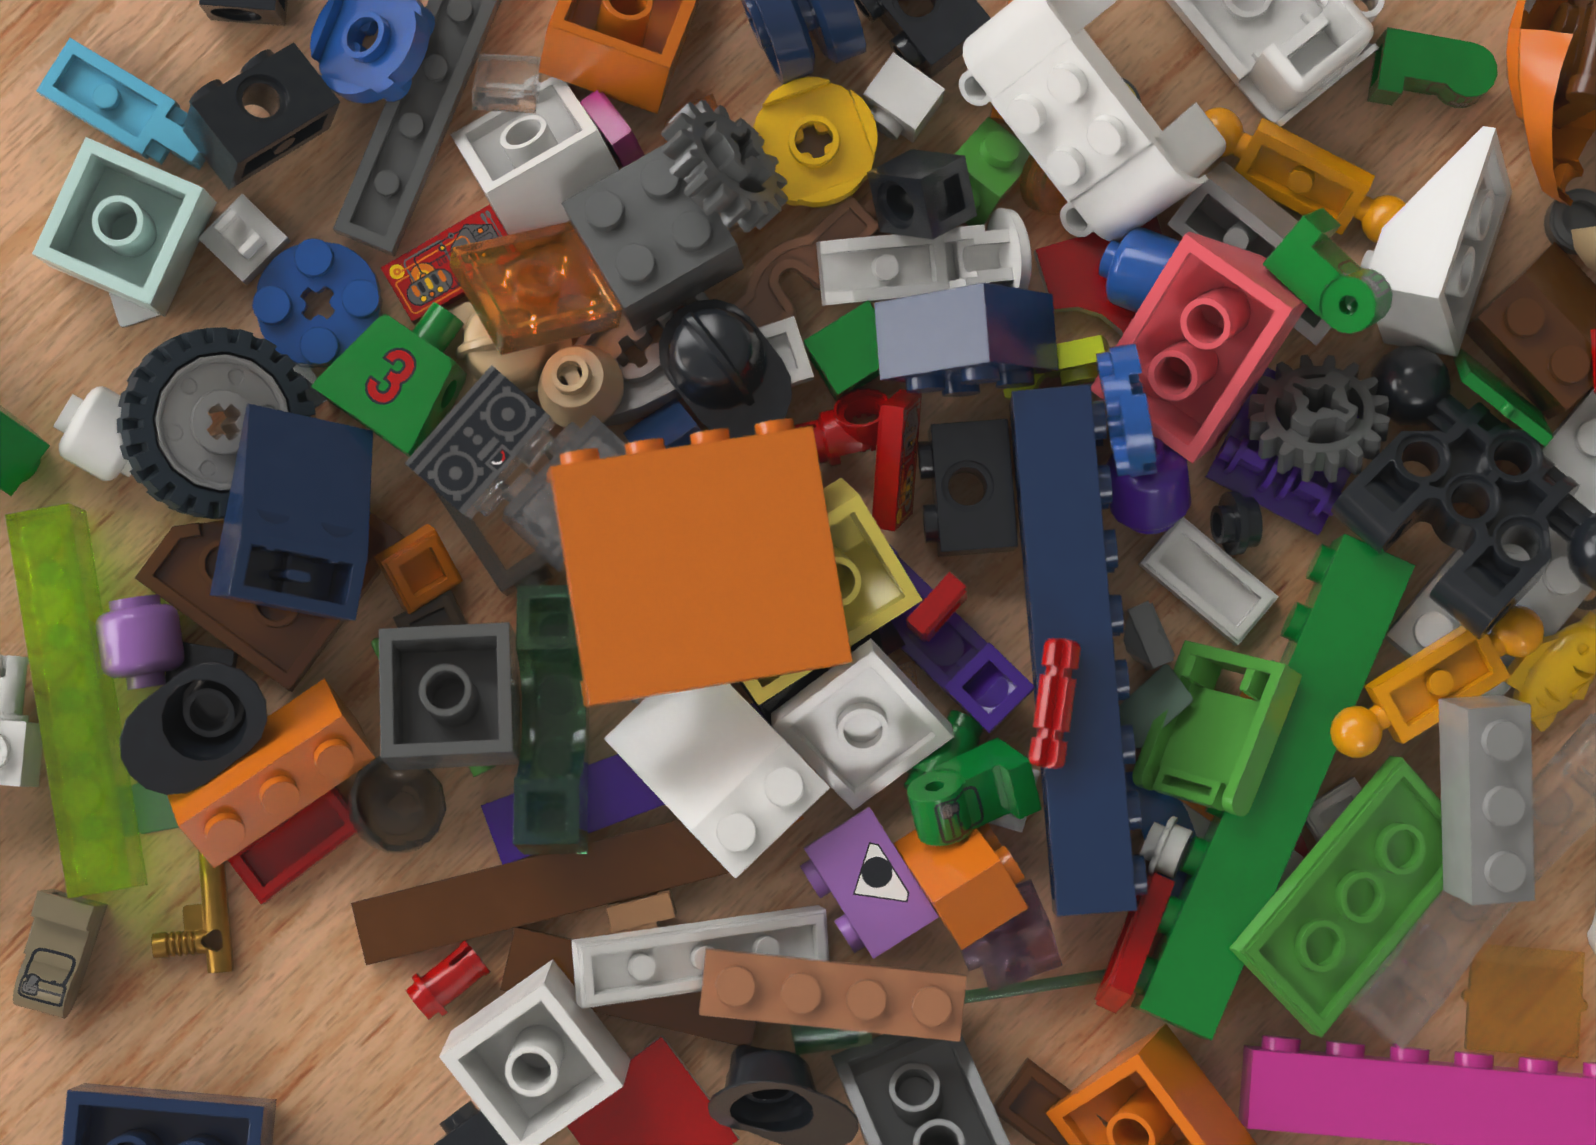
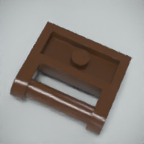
M1568 0L1562 3L1556 10L1550 24L1549 31L1573 34L1561 67L1553 101L1552 127L1558 129L1596 109V0Z

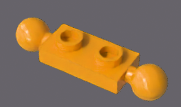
M1217 107L1204 112L1226 141V150L1219 158H1224L1231 154L1238 157L1239 160L1234 170L1266 196L1303 216L1323 207L1341 224L1336 231L1340 235H1343L1352 218L1361 221L1362 229L1368 239L1377 244L1383 226L1406 204L1399 197L1392 195H1382L1374 199L1367 196L1375 175L1263 117L1251 136L1243 132V126L1239 117L1231 110Z
M1514 606L1492 628L1491 633L1486 634L1481 639H1477L1462 625L1364 685L1374 706L1369 709L1361 706H1351L1341 710L1334 717L1330 728L1331 740L1339 752L1348 757L1361 758L1377 749L1382 739L1383 730L1386 728L1396 742L1404 744L1439 722L1438 699L1481 696L1510 678L1511 676L1500 657L1505 654L1512 657H1524L1536 651L1544 637V626L1541 618L1528 607Z

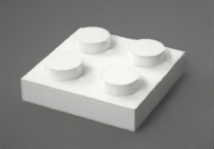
M869 639L851 653V663L832 667L771 713L772 727L853 810L954 737L952 724L872 639Z

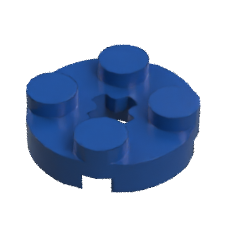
M329 0L320 12L313 28L310 42L311 58L319 62L320 73L322 74L320 76L328 87L346 100L362 104L374 103L381 99L395 102L402 99L411 88L412 77L419 69L425 57L429 38L434 31L435 19L432 12L424 7L420 0ZM378 30V36L374 44L369 49L363 47L362 42L365 36H374Z
M313 238L304 240L299 245L287 248L268 264L259 279L257 292L253 297L252 304L261 333L265 339L277 346L275 350L280 354H287L295 364L314 368L313 366L323 368L330 366L378 317L383 315L381 311L383 300L380 293V285L369 265L357 253L343 245ZM325 289L332 291L334 295L330 298L329 303L335 310L333 315L326 319L318 314L312 320L307 319L304 316L308 308V304L304 300L311 291L317 294L322 293Z
M1136 344L1110 347L1109 352L1096 354L1101 388L1102 392H1104L1106 403V421L1117 475L1136 477L1157 473L1155 464L1156 453L1146 393H1144L1142 382L1139 380V373H1142Z

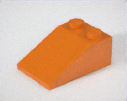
M558 0L548 23L538 72L593 92L598 90L599 93L603 92L607 97L658 114L700 0Z

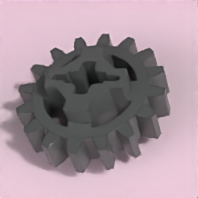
M701 100L695 106L689 102L662 130L661 135L668 141L661 148L662 153L675 161V164L669 169L671 174L686 181L688 186L685 188L684 193L691 197L703 209L704 213L708 216L714 211L720 213L726 227L731 228L737 222L744 232L749 233L755 226L760 230L782 210L781 206L788 201V196L781 190L787 184V180L775 172V166L779 163L778 159L772 155L765 154L762 148L764 139L758 136L759 133L746 123L745 120L739 118L736 122L730 120L724 106L719 105L713 111L706 100Z
M1301 355L1298 369L1293 370L1284 362L1276 364L1275 379L1261 376L1258 381L1257 394H1252L1249 401L1248 418L1250 422L1248 435L1250 440L1259 441L1258 456L1261 459H1267L1277 455V472L1281 474L1286 473L1293 466L1301 468V477L1304 482L1311 480L1314 471H1324L1325 477L1329 482H1336L1338 468L1345 467L1349 472L1358 475L1362 470L1363 457L1373 460L1380 453L1381 442H1385L1388 435L1390 418L1387 417L1389 399L1388 396L1376 395L1379 382L1377 378L1371 377L1360 381L1358 379L1359 365L1355 362L1348 365L1344 370L1335 368L1336 361L1333 355H1327L1322 366H1314L1308 355Z

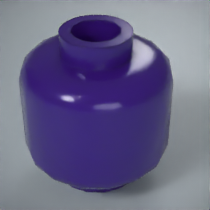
M1155 437L1153 439L1157 473L1131 477L1130 475L1118 476L1113 453L1106 465L1110 466L1113 501L1109 504L1112 515L1119 523L1143 534H1158L1170 529L1186 515L1191 506L1187 459Z

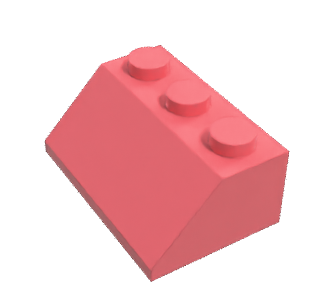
M1189 231L1180 241L1116 346L1136 344L1142 373H1139V380L1142 382L1144 393H1146L1153 436L1193 464L1219 443L1307 305L1263 265L1267 259L1266 257ZM1098 374L1091 385V392L1105 401Z

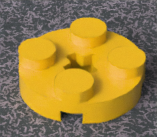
M804 77L781 85L762 104V109L757 114L755 123H753V128L759 133L758 136L764 139L762 148L765 154L772 155L779 161L775 166V172L787 180V184L781 190L788 196V201L786 202L788 205L824 207L841 202L859 189L862 183L868 179L867 172L873 168L878 145V133L872 112L858 94L851 89L849 91L841 85L830 83L829 79ZM814 126L818 135L829 133L832 138V143L824 147V156L813 158L809 152L800 153L796 145L804 141L803 130L807 127Z

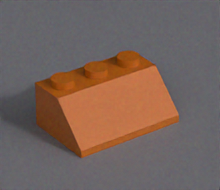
M1166 1023L1121 1051L1046 1112V1115L1069 1145H1258ZM1097 1115H1099L1102 1119L1108 1122L1107 1128Z

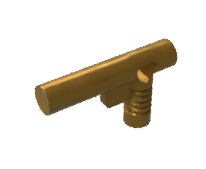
M198 850L202 904H191L183 907L184 930L182 933L180 931L176 933L171 931L169 934L167 932L152 933L151 947L153 958H168L170 955L175 957L176 954L178 956H182V954L188 956L189 953L191 955H195V953L198 955L206 954L207 973L233 971L225 862L213 868ZM215 929L219 930L222 934L223 946L220 951L207 946L204 942L206 936Z

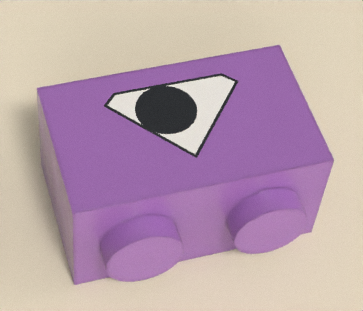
M870 807L865 808L804 847L810 860L800 865L819 898L824 897L830 892L835 897L845 914L834 921L854 953L866 947L874 959L939 918Z

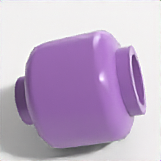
M160 594L109 601L110 611L100 615L95 625L103 673L112 678H126L127 690L166 684L165 672L178 669L185 660L178 611L171 605L161 604Z

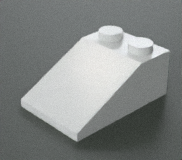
M1483 126L1383 226L1375 250H1368L1365 253L1360 267L1373 269L1382 274L1390 284L1393 295L1391 308L1386 316L1377 322L1384 343L1397 346H1422L1434 353L1458 356L1512 193L1496 128Z
M730 684L647 697L604 738L735 879L830 789L824 780Z

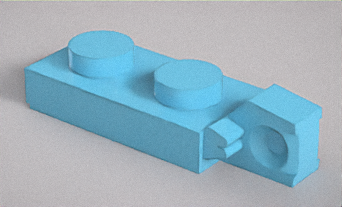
M69 38L36 90L42 97L147 160L150 157L162 165L168 154L172 153L198 170L202 168L206 161L183 132L188 113L180 109L181 106L175 100Z

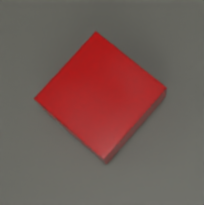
M949 572L906 619L907 627L923 642L926 640L929 642L967 600V587Z

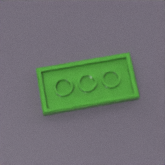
M1389 756L1229 948L1310 1034L1321 1038L1442 892L1441 800L1402 757Z

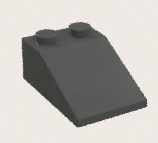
M883 1034L831 1055L852 1111L857 1116L858 1126L866 1145H1011L962 1034L960 1042Z

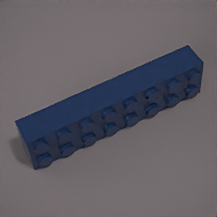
M1091 384L1012 391L1009 413L1032 679L1035 686L1033 690L1035 707L1040 675H1045L1046 666L1041 664L1044 643L1047 639L1062 638L1078 642L1081 647L1078 669L1072 671V679H1076L1070 730L1069 732H1064L1063 741L1068 742L1065 764L1059 769L1040 767L1052 910L1056 916L1137 910L1136 895H1147V876L1144 855L1132 854L1130 830L1141 829V808L1138 790H1126L1124 765L1135 764L1136 754L1132 724H1120L1119 700L1130 698L1127 660H1115L1113 637L1124 633V617L1121 594L1109 595L1107 573H1114L1115 568H1118V549L1115 529L1103 530L1102 510L1109 509V504L1113 501L1110 466L1098 465L1096 446H1103V439H1107L1104 401H1092Z

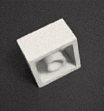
M553 959L450 1032L439 1056L507 1145H540L623 1087L631 1060L591 1007L582 1009L576 1004L574 985Z

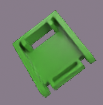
M1185 640L1173 671L1191 694L1193 700L1164 728L1163 725L1168 709L1153 720L1134 767L1132 779L1134 784L1140 788L1151 791L1155 790L1164 795L1220 811L1225 810L1228 813L1243 817L1252 807L1302 675L1283 663ZM1221 670L1244 674L1239 690L1254 700L1214 690Z

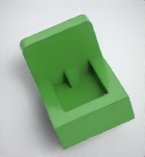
M989 116L955 153L956 155L965 156L977 216L964 223L968 226L985 225L997 205L1029 170L1035 160L1018 138Z

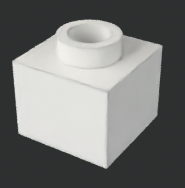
M893 52L863 93V100L871 110L879 132L893 140H897L901 134L913 143L941 105L945 88Z

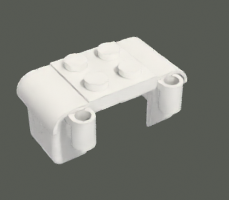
M1013 0L966 38L963 44V58L968 70L959 79V89L964 99L972 105L984 106L991 102L1068 203L1062 207L1060 219L1062 225L1070 234L1076 237H1085L1094 231L1099 237L1107 241H1121L1131 230L1143 226L1209 180L1205 174L1201 177L1199 176L1223 155L1226 150V141L1197 102L1191 105L1162 131L1085 31L1084 27L1118 0Z
M1166 0L1260 114L1280 127L1379 49L1376 43L1370 44L1368 42L1374 34L1371 23L1380 13L1385 3V0H1359L1365 3L1368 11L1364 12L1356 6L1353 0Z

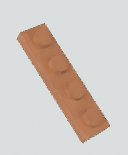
M706 948L699 1015L960 1042L967 976L965 974Z

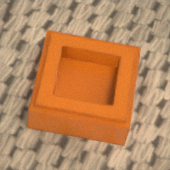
M426 524L374 556L401 608L408 614H411L463 581L436 529L429 524Z

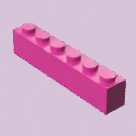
M1262 1035L1261 1046L1244 1045L1238 1119L1247 1129L1436 1145H1596V1062H1583L1582 1073L1559 1072L1558 1060L1519 1057L1518 1068L1493 1066L1494 1055L1455 1051L1454 1063L1429 1061V1049L1406 1046H1390V1057L1365 1055V1044L1333 1040L1326 1041L1325 1052L1300 1050V1038Z

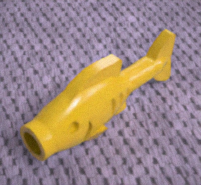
M1591 611L1579 622L1563 628L1554 635L1543 637V641L1536 651L1524 657H1515L1507 668L1511 677L1504 682L1515 688L1512 699L1531 704V723L1540 732L1545 731L1552 724L1557 712L1566 709L1574 700H1584L1588 688L1596 676V614Z

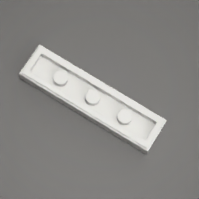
M820 905L571 940L576 1004L582 1009L701 991L706 948L829 960L826 909Z

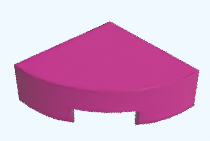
M596 90L580 101V104L599 130L606 146L622 168L645 155L633 131L603 92L599 93Z

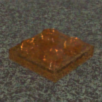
M570 222L452 247L449 266L500 355L619 327L622 308Z

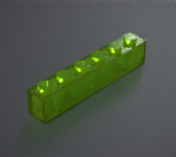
M67 503L6 514L7 531L68 899L148 885L131 779L121 760L119 738L122 732L115 682L114 678L103 673L101 668L95 625L98 617L103 614L86 510Z

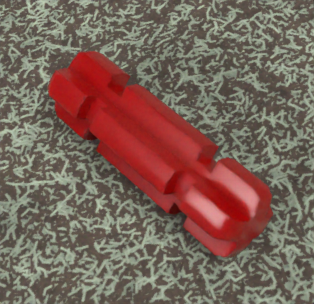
M1049 638L1044 643L1041 665L1046 666L1045 675H1040L1033 727L1038 728L1037 737H1031L1028 758L1030 764L1034 766L1059 769L1065 764L1068 742L1063 741L1064 732H1069L1076 687V679H1072V671L1078 669L1081 650L1080 644L1073 640Z

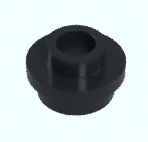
M1237 491L1223 493L1219 505L1212 508L1210 515L1213 539L1217 544H1222L1227 554L1242 555L1247 548L1257 547L1262 538V514L1257 500L1252 496L1243 497Z

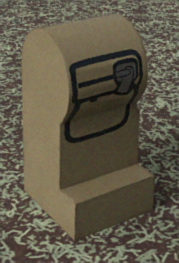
M55 889L37 892L31 916L34 919L24 950L26 956L14 987V1005L63 1019L70 1014L78 997L108 904Z

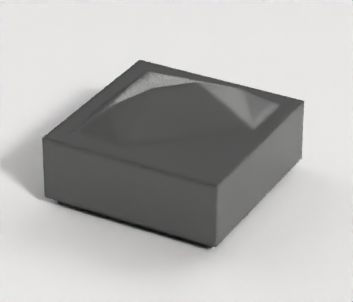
M1146 601L1123 612L1125 622L1123 641L1126 651L1134 660L1144 666L1145 671L1152 670L1174 660L1175 654L1153 603L1149 604V601Z

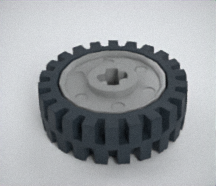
M227 327L189 331L165 341L150 351L142 359L141 364L133 369L127 379V382H129L128 386L121 393L118 407H121V416L117 419V433H121L123 445L119 447L123 459L129 461L132 467L130 473L137 483H142L148 489L147 493L156 501L165 503L169 506L168 508L179 513L192 515L193 517L225 519L247 404L308 417L316 415L314 401H308L305 393L309 386L304 376L296 374L293 369L296 364L287 354L277 352L275 350L277 346L265 338L259 339L254 337L251 332L241 329H227ZM222 411L226 419L222 422L221 428L226 435L211 436L207 429L213 421L208 412L211 414Z

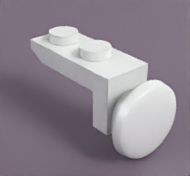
M996 209L990 217L987 231H985V225L960 226L934 240L893 234L816 242L822 306L860 303L868 300L869 302L892 300L979 283H991L1027 290L1031 278L1032 255L1028 232L1022 218L1012 209Z

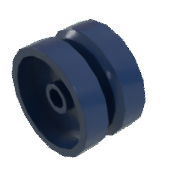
M741 0L754 36L760 48L764 49L773 71L782 84L813 74L815 53L809 31L812 32L822 53L836 64L866 52L864 32L854 0Z

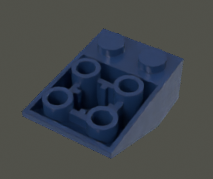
M247 404L213 576L211 596L334 620L356 621L368 558L373 449L372 430Z

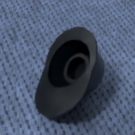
M718 299L695 301L679 309L665 324L659 341L660 364L668 380L710 430L728 428L730 439L756 435L754 425L786 417L792 399L791 376L782 358L759 328L736 305Z
M222 662L195 665L179 673L143 700L126 718L119 738L121 760L129 775L148 790L165 795L188 793L209 782L240 757L248 753L261 739L268 720L266 699L257 682L239 668Z
M744 1044L737 1046L731 1054L725 1088L715 1093L708 1103L710 1117L719 1124L751 1132L781 1145H845L854 1139L859 1129L857 1116L850 1108L838 1100L818 1092L807 1062L798 1054L786 1050H769Z

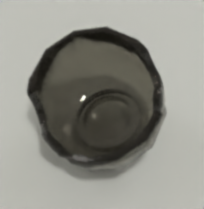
M381 755L358 771L347 797L349 821L359 838L371 847L383 852L408 853L419 850L439 832L447 810L443 785L429 769L392 770L381 759Z

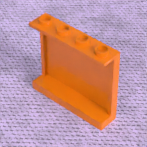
M792 418L778 419L754 425L756 435L730 439L728 428L712 429L691 434V445L665 449L664 438L647 439L625 444L626 455L600 459L598 448L581 449L560 454L561 465L550 466L546 473L547 482L551 483L583 675V680L580 683L585 708L841 666L852 662L813 426L795 429Z

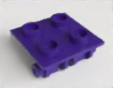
M1267 367L1262 376L1275 379L1276 371ZM1257 383L1236 416L1205 478L1232 492L1237 491L1243 497H1254L1259 506L1319 536L1329 515L1333 516L1331 509L1342 494L1341 491L1351 472L1345 467L1338 468L1337 481L1329 482L1325 477L1324 471H1314L1311 480L1304 482L1301 477V468L1293 466L1284 474L1277 472V455L1261 459L1258 456L1259 441L1250 440L1248 435L1250 422L1248 418L1249 401L1252 394H1257Z

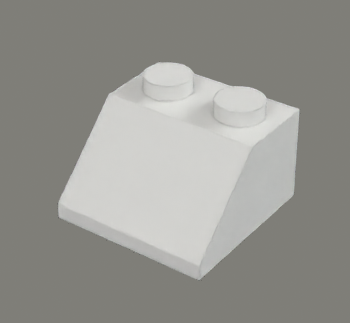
M550 77L450 134L517 250L533 241L547 238L557 227L569 221L562 202L619 170L599 130L565 81Z

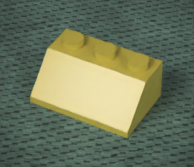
M839 478L823 490L849 644L852 646L921 602L922 598L860 495L846 481ZM811 671L744 681L743 683L755 702L760 705Z

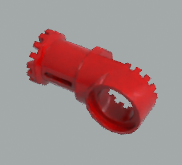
M870 388L856 389L841 396L835 403L834 409L819 412L818 419L794 424V427L798 429L813 426L819 464L828 462L831 467L841 465L840 456L866 452V450L870 449L871 452L877 450L880 406L888 400V397L879 390ZM861 414H866L867 417L875 414L878 417L875 421L866 424L850 423L855 416L857 419L861 418Z

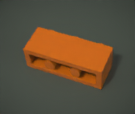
M324 678L269 715L261 739L248 753L240 757L206 784L188 793L170 794L167 796L178 827L213 868H216L367 766L376 757L358 720Z

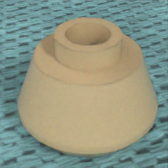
M590 345L571 346L553 354L546 362L538 383V397L543 410L551 416L550 419L553 422L572 430L590 429L605 422L617 410L624 393V378L618 363L606 351Z

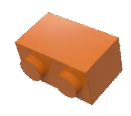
M988 823L973 829L968 837L950 845H927L920 841L916 829L893 843L961 950L1028 908L1015 886L1023 881L1025 877L1008 849L1001 845Z

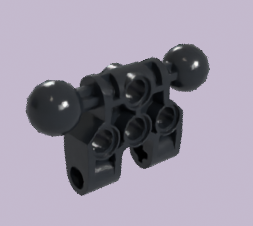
M1400 346L1385 354L1372 370L1371 377H1376L1379 381L1376 395L1388 396L1387 417L1399 425H1421L1426 423L1434 431H1401L1343 491L1334 503L1331 513L1378 554H1383L1415 523L1427 522L1431 524L1435 534L1443 543L1461 550L1464 554L1438 581L1429 597L1477 639L1483 638L1540 580L1552 558L1549 527L1568 543L1567 557L1569 568L1580 583L1596 591V513H1592L1573 497L1580 484L1556 468L1555 464L1543 454L1541 444L1527 432L1511 428L1505 422H1501L1481 402L1468 409L1450 394L1451 381L1448 368L1438 354L1422 346ZM1409 461L1419 462L1428 468L1431 475L1424 477L1415 476L1407 471L1403 463ZM1495 461H1510L1517 465L1522 474L1508 475L1496 466ZM1458 502L1468 503L1475 507L1480 517L1474 519L1465 518L1455 511L1452 504ZM1514 544L1520 546L1527 552L1530 560L1518 561L1512 559L1504 552L1502 545Z

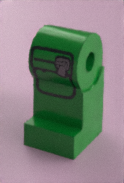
M1387 27L1376 43L1379 49L1375 51L1367 102L1392 106L1404 90L1436 95L1448 106L1466 108L1475 104L1494 85L1498 75L1497 63L1493 54L1486 47L1473 42Z
M1322 207L1304 215L1264 261L1263 265L1329 326L1342 333L1352 334L1360 332L1386 316L1392 303L1391 287L1382 274L1373 269L1361 268L1330 239L1341 224Z
M998 737L933 767L932 771L913 780L907 788V796L917 836L921 842L933 846L950 845L968 837L973 829L1009 813L1020 820L1042 810L1029 759Z

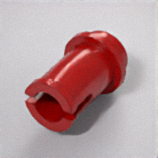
M466 940L422 977L418 973L413 975L414 983L405 990L428 1020L437 1013H440L442 1016L446 1015L448 1011L445 1007L484 975L487 976L491 972Z

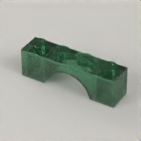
M568 585L517 586L516 652L521 679L522 735L519 766L514 778L513 845L523 855L588 854L589 707H584L580 683L583 680Z

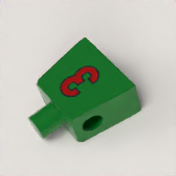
M435 302L430 305L412 331L389 315L384 314L378 317L316 379L311 387L327 401L369 430H372L373 433L410 458L450 413L466 381L467 373L457 362L444 354L464 323Z

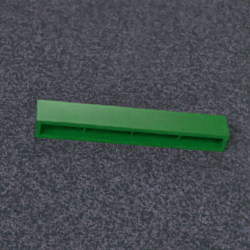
M1343 534L1332 541L1330 547L1321 544L1317 549L1306 574V579L1314 582L1305 605L1299 602L1293 605L1281 632V637L1288 639L1289 642L1278 663L1286 664L1301 674L1302 678L1252 807L1243 817L1228 813L1225 810L1220 811L1205 807V812L1214 815L1208 826L1204 838L1195 835L1186 849L1179 870L1188 875L1178 898L1172 895L1169 897L1157 932L1162 933L1153 956H1147L1134 989L1136 995L1131 1007L1201 1039H1213L1244 966L1243 962L1229 948L1276 892L1337 750L1330 735L1332 721L1341 710L1356 705L1415 568L1414 564L1387 552L1378 554L1367 543L1347 534Z

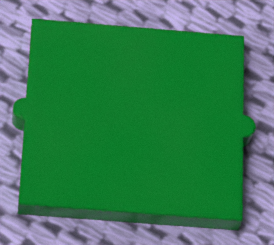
M1462 348L1459 350L1458 356L1453 357L1461 381L1494 406L1506 418H1509L1546 447L1554 436L1542 411Z

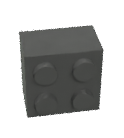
M665 144L562 202L572 228L634 332L744 269L738 245L728 228L724 225L719 213L714 211L709 216L704 213L703 209L684 193L685 188L688 186L686 181L671 174L669 169L675 164V161L662 153L661 148Z
M509 622L379 629L381 759L392 770L521 764L518 637Z

